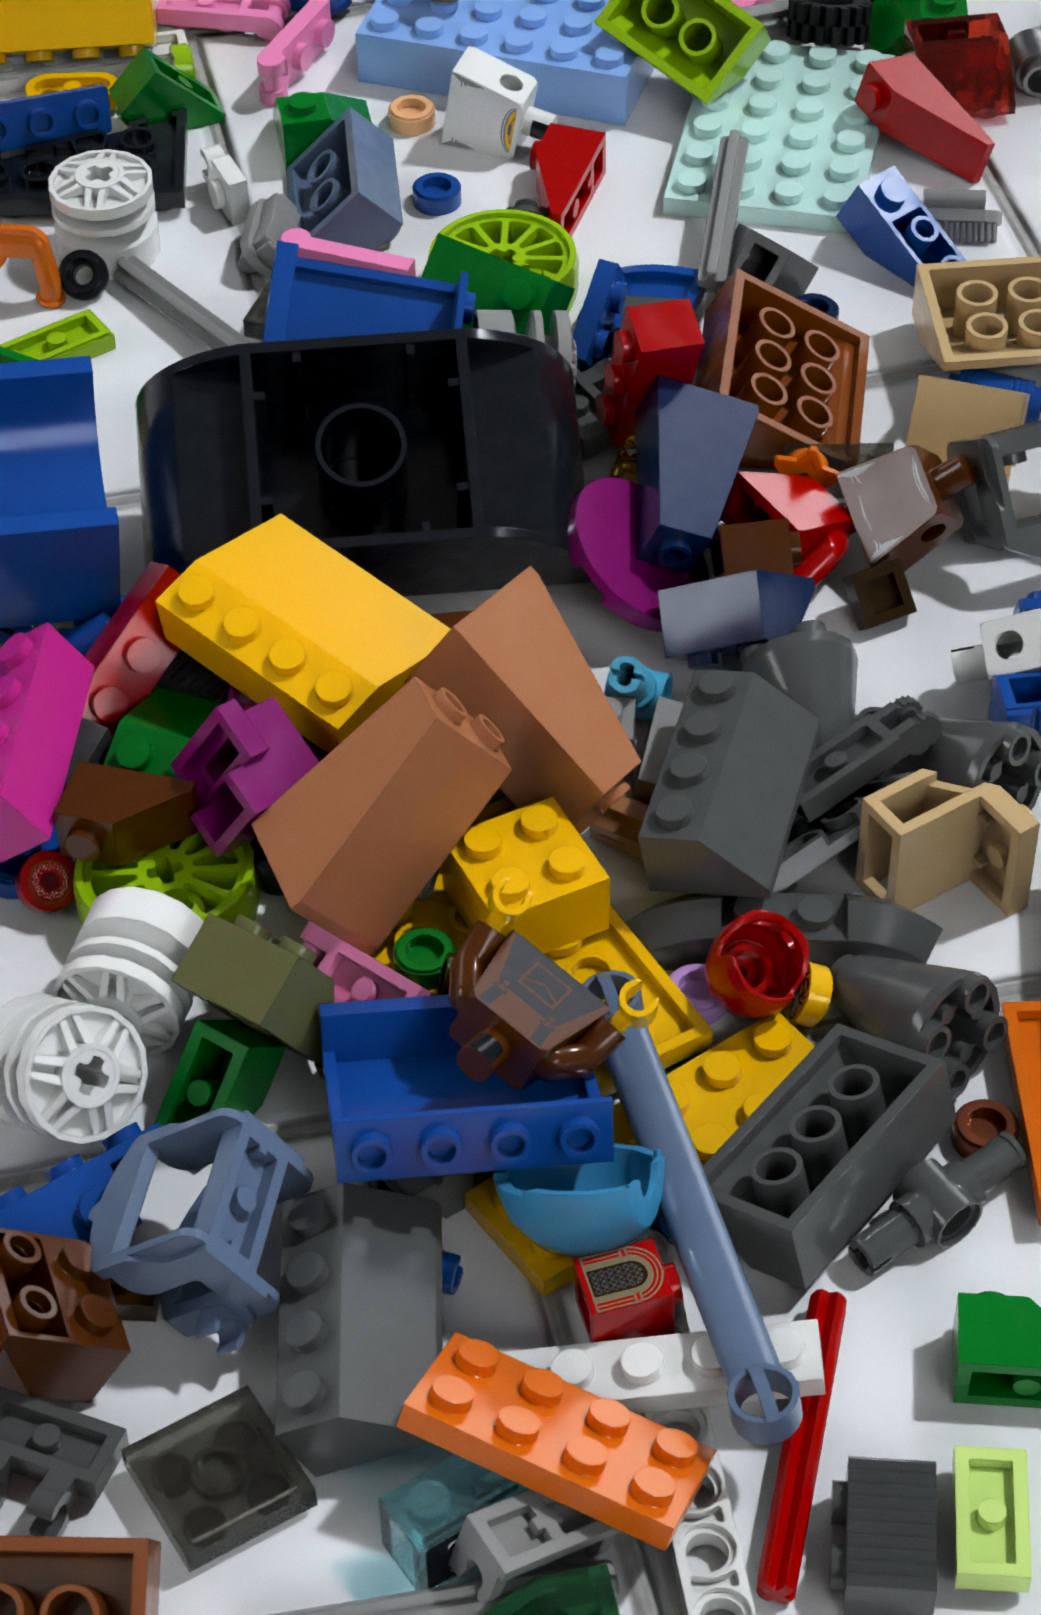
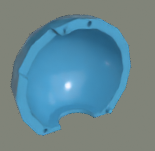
M614 1143L613 1162L494 1171V1185L510 1222L544 1250L572 1258H579L626 1246L648 1231L657 1216L662 1199L665 1155L660 1152V1149L651 1150L642 1146Z

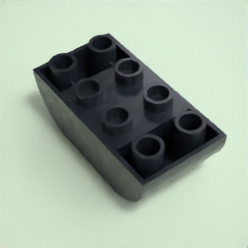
M458 328L236 344L201 352L167 366L149 379L137 396L135 409L145 569L150 562L169 565L182 574L196 559L281 513L403 597L501 589L530 565L539 574L545 586L592 582L582 566L574 567L569 555V512L575 496L585 488L573 372L566 358L541 341L499 330Z

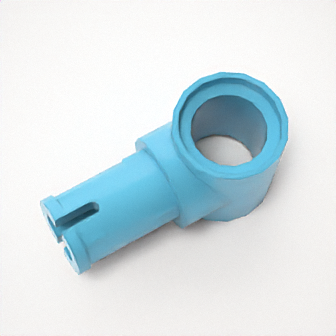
M620 656L615 658L610 665L604 694L608 697L636 698L635 719L650 722L658 697L671 699L673 677L671 673L648 669L637 658L632 656Z

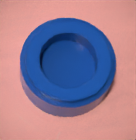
M441 172L428 173L413 183V205L423 214L432 216L446 215L454 212L461 205V184L452 175Z

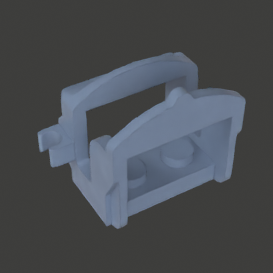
M220 1108L183 1123H169L144 1133L133 1142L115 1169L101 1200L89 1212L88 1218L93 1222L89 1243L91 1245L90 1263L92 1272L103 1280L112 1278L122 1287L138 1294L153 1295L160 1293L163 1319L185 1337L195 1335L199 1339L218 1333L220 1340L216 1351L218 1356L239 1350L244 1343L248 1327L255 1325L257 1318L275 1312L279 1305L280 1295L278 1291L256 1273L275 1207L283 1201L309 1192L314 1180L313 1174L304 1166L306 1160L248 1110L240 1112L231 1108ZM159 1159L169 1167L188 1171L213 1163L207 1185L185 1215L179 1229L129 1247L157 1160Z

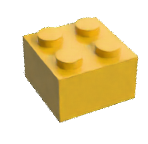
M554 797L470 826L442 863L443 889L470 930H472L478 919L483 923L490 914L488 909L489 896L494 886L506 877H509V880L499 894V899L505 907L510 909L520 907L529 890L532 893V900L526 913L519 921L506 924L501 932L504 936L507 937L514 929L544 954L609 929L610 877Z

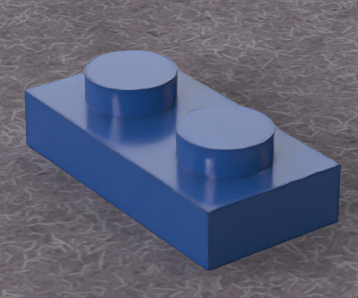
M599 259L572 335L576 342L577 368L580 372L588 370L599 361L608 358L611 352L613 333L610 332L616 313H623L625 295L629 296L630 286L627 284L618 263Z

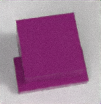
M273 696L244 711L235 698L217 706L170 766L179 779L196 782L200 810L195 812L190 819L215 856L219 858L256 839L257 836L251 823L317 765L319 761Z

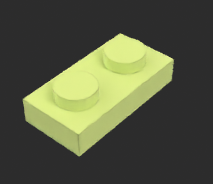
M954 1445L952 1457L954 1588L1029 1593L1032 1574L1027 1449Z

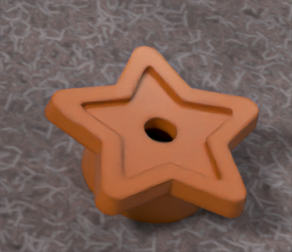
M817 446L796 449L788 456L775 455L773 457V464L780 474L801 475L806 473L816 479L824 488L839 483L836 474L840 471L829 467L828 460L819 452Z

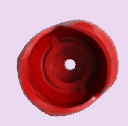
M751 910L738 916L719 932L708 951L704 968V978L708 992L721 1007L732 1014L750 1019H762L775 1015L794 999L795 995L793 993L798 989L806 976L810 946L806 937L794 923L775 912Z

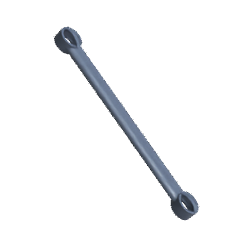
M611 970L589 977L582 985L600 1000H606L607 1005L611 1008L605 1017L609 1020L618 1011V999L621 988L625 983L636 978L626 972ZM640 989L634 997L629 999L631 1002L628 1004L629 1007L638 1011L644 1010ZM647 1026L644 1028L629 1027L622 1034L626 1040L605 1059L637 1146L651 1150L660 1149V1152L665 1155V1177L660 1208L728 1386L727 1397L732 1426L739 1436L751 1443L761 1445L779 1443L794 1434L800 1427L803 1418L798 1381L790 1371L783 1368L780 1364ZM772 1391L779 1392L790 1400V1403L781 1412L778 1411ZM757 1393L764 1417L745 1413L741 1410L742 1403L749 1396Z

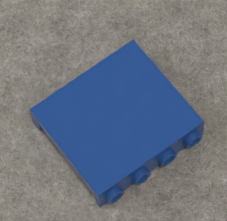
M277 240L262 342L462 328L463 324L471 325L476 293L467 292L469 272L461 271L458 282L455 284L297 257L299 244Z
M449 994L319 1004L322 1066L338 1183L614 1161L612 1096L601 1097L594 1071L588 1077L576 1080L547 1083L539 1079L523 1090L512 1088L495 1073L486 1081L478 1082L471 1080L463 1074L457 1065L456 1055L462 1046L451 1038L448 1030L458 1014L449 1003Z

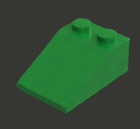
M440 233L437 235L421 278L457 284L461 271L469 272L467 292L476 293L474 310H512L516 334H525L531 310H541L544 334H548L552 310H567L575 291L570 286ZM472 322L471 325L463 324L462 328H472Z

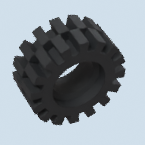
M789 0L786 36L794 41L800 40L801 43L806 44L813 42L815 45L823 46V44H830L833 47H839V45L846 47L854 46V44L863 45L869 42L872 2L870 0Z

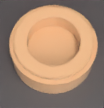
M415 94L396 98L388 106L389 127L394 132L404 136H418L431 131L436 124L434 103L424 96Z

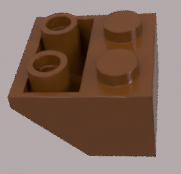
M0 1228V1340L29 1396L90 1403L131 1352L109 1279L103 1280L92 1272L90 1241Z

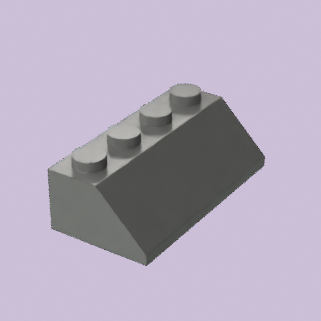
M695 670L638 835L649 891L771 899L821 732V722L815 715L754 672Z
M839 1023L823 1037L703 1165L735 1250L751 1268L804 1290L811 1285L848 1243V1240L857 1233L895 1190L898 1182L906 1172L925 1156L957 1119L946 1061Z
M340 1183L283 1201L275 1436L315 1477L431 1445L432 1443L397 1428L396 1425L403 1403L443 1350L442 1207L436 1200L349 1183Z

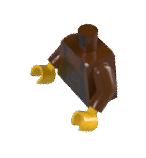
M509 877L503 878L494 886L489 896L488 909L490 914L484 923L479 919L477 920L450 965L449 1003L458 1014L448 1030L451 1038L462 1046L456 1055L457 1065L463 1074L471 1080L478 1082L486 1081L495 1073L512 1088L521 1090L539 1079L552 1083L586 1078L626 1040L622 1034L629 1027L644 1028L653 1022L657 1014L659 997L653 1000L650 1006L644 1010L632 1009L626 1002L639 992L642 987V980H630L620 990L618 1011L607 1020L605 1017L611 1008L514 929L507 937L501 934L507 923L519 921L524 916L532 900V893L529 890L520 907L515 909L505 907L499 899V894L507 884Z

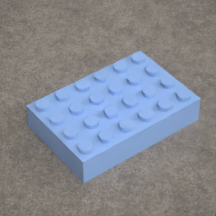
M376 0L355 33L359 82L448 96L452 71L470 45L535 77L538 87L534 107L556 115L626 126L655 67L594 23L610 0H458L455 2Z

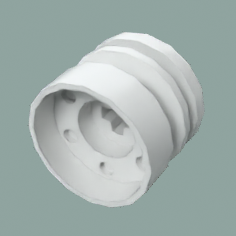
M112 149L91 150L71 156L54 168L48 178V187L52 205V216L55 219V237L60 262L73 251L81 249L93 251L107 264L109 280H116L114 275L118 268L116 262L121 257L128 259L131 256H135L147 266L155 262L161 252L157 212L155 211L152 169L142 158L125 151ZM83 267L78 270L76 275L81 278L92 279L93 272L91 268Z
M133 886L106 891L95 898L77 936L75 946L72 947L53 987L52 996L117 1011L134 1025L145 1046L146 1056L162 1053L173 1047L193 1004L194 995L172 982L171 978L201 928L203 920L182 902L159 891Z
M42 993L15 997L0 1007L1 1121L7 1125L78 1144L106 1139L128 1123L142 1101L148 1077L146 1049L132 1023L113 1009Z

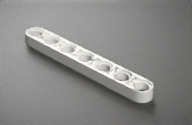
M649 1228L645 1234L627 1244L630 1245L653 1239L662 1264L674 1263L667 1239L654 1229ZM684 1303L674 1305L675 1334L690 1332ZM708 1407L640 1413V1416L662 1426L672 1422L687 1423L698 1433L695 1441L717 1450L710 1470L702 1484L710 1490L713 1496L711 1501L705 1506L688 1509L668 1546L683 1615H706L708 1612L716 1609H725L733 1612L735 1615H755V1606ZM712 1545L719 1548L725 1554L727 1562L718 1570L703 1572L695 1569L688 1562L686 1556L694 1547Z

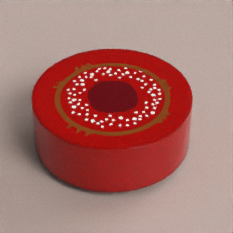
M53 850L40 851L27 857L20 864L15 875V890L20 901L29 909L39 913H51L68 906L75 898L73 889L75 864L69 857Z

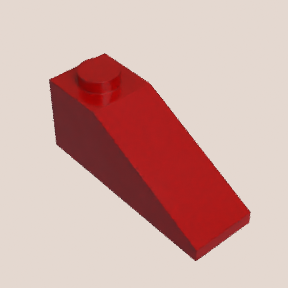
M914 54L868 62L854 101L878 129L970 183L979 182L995 143Z
M550 123L540 141L536 140L532 145L529 166L531 170H536V193L539 205L547 209V218L561 225L571 237L606 173V133Z

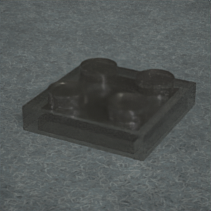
M248 1385L121 1449L124 1466L189 1573L318 1505L315 1487L294 1455L275 1436V1426Z

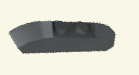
M772 893L771 899L688 894L655 904L625 922L663 970L675 971L688 964H705L710 946L719 932L738 916L751 910L775 912L794 923L806 937L810 946L809 962L827 966L829 969L840 957L847 954L854 956L864 954L926 964L943 930L916 912L892 901L866 895L824 893Z

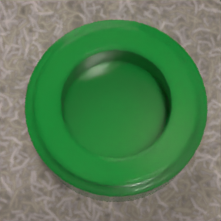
M417 928L408 931L394 945V971L427 990L435 989L438 986L444 958L448 952L457 953L456 945L448 934L438 929Z

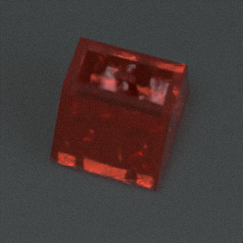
M998 13L905 21L902 56L914 54L972 118L989 119L997 115L1015 114L1016 103L1009 38Z

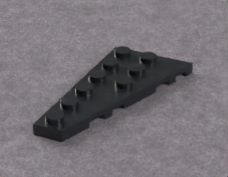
M187 108L171 111V120L148 125L146 118L128 121L129 128L121 132L107 135L102 130L94 129L25 145L26 154L2 159L0 154V216L19 218L25 215L52 214L48 178L54 168L71 156L86 151L104 149L129 152L142 158L152 169L155 211L185 208L188 145Z

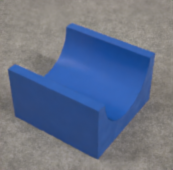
M90 356L0 363V628L38 625L47 622L58 623L88 620L104 610L112 617L121 604L119 521L116 507L107 508L97 436Z

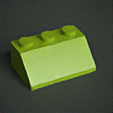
M610 0L594 21L598 27L706 105H709L743 79L771 41L765 25L730 0Z

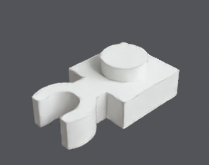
M219 144L200 149V154L208 168L202 170V173L207 183L213 207L216 210L222 209L232 226L245 223L249 211L246 178L231 156L225 155Z

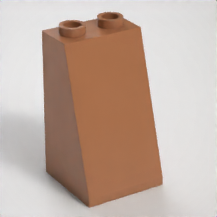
M531 565L455 624L405 680L407 684L413 677H417L435 691H438L441 687L448 689L458 698L469 715L475 718L477 715L483 714L498 728L505 740L500 748L512 768V771L499 788L518 809L554 797L575 829L581 834L631 789L624 778L642 761L543 581Z
M413 677L251 823L290 909L369 956L378 950L512 771L500 748L505 740L498 728L483 714H479L475 718L469 715L458 698L448 689L441 687L438 691H435L417 677Z

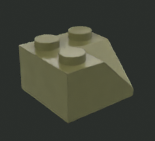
M209 912L172 976L171 981L232 1020L245 1024L286 1046L290 1051L322 1066L319 1004L334 1003V980L312 965L317 954L286 936H283L281 941L273 938L269 942L268 940L272 932L243 915L238 914L232 924Z

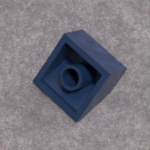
M756 569L657 590L665 659L688 661V667L691 670L715 668L723 665L722 656L737 654L738 660H741V652L748 646L766 643L772 639L790 634L791 629L796 624L802 622L815 591L814 578Z

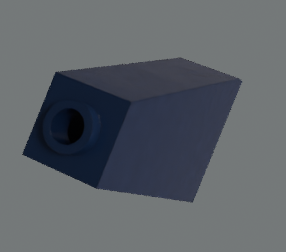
M660 375L656 377L636 410L638 560L690 573L713 539L759 413L758 404Z

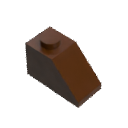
M788 518L720 525L716 528L713 539L709 543L713 579L756 569L794 575L793 566L801 565L802 563L799 532L789 531Z
M79 761L53 812L60 854L82 861H95L120 866L196 834L198 829L190 819L195 812L199 811L196 782Z

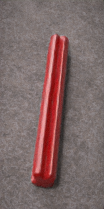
M819 1289L810 1295L806 1320L818 1319L826 1394L801 1397L803 1418L800 1427L791 1437L783 1440L757 1576L756 1592L765 1601L787 1604L796 1595L846 1315L847 1300L839 1292L829 1293Z

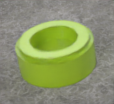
M187 43L170 45L171 65L196 79L190 46Z

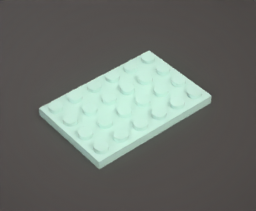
M780 40L770 41L743 79L709 105L693 96L663 197V214L707 218L721 137L729 136L730 130H739L740 136L748 138L749 148L737 222L849 234L836 215L856 187L870 179L880 135L878 127L855 103L854 99L868 62L893 58L895 55L882 54L870 49L852 51L835 49L828 45L812 47L792 45Z

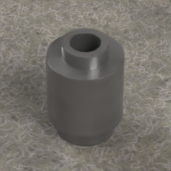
M1026 29L1018 32L1009 40L1005 49V56L1017 86L1031 96L1041 97V30Z

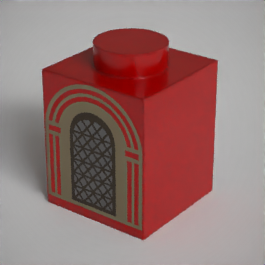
M653 1239L573 1259L575 1300L590 1343L675 1334L674 1305L681 1304L684 1301L682 1286L674 1263L662 1264Z

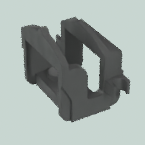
M1041 420L948 443L947 459L959 453L965 454L974 466L978 478L976 483L955 494L964 518L961 527L967 543L978 544L997 550H1009L1030 557H1041V514L1015 520L1004 466L1027 461L1026 450L1041 447Z

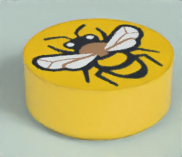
M809 962L804 980L793 993L795 995L794 999L784 1008V1016L789 1022L811 1028L823 1019L829 1007L833 991V977L827 966Z

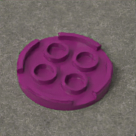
M616 477L600 478L589 483L575 496L568 519L569 555L574 567L582 566L591 581L605 596L601 603L615 615L640 628L662 632L657 590L709 580L704 555L700 556L690 573L637 559V483Z

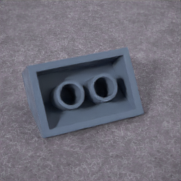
M349 107L286 168L288 199L298 208L297 212L301 215L298 228L307 230L311 237L376 250L383 243L391 242L399 233L403 225L393 138L353 108Z

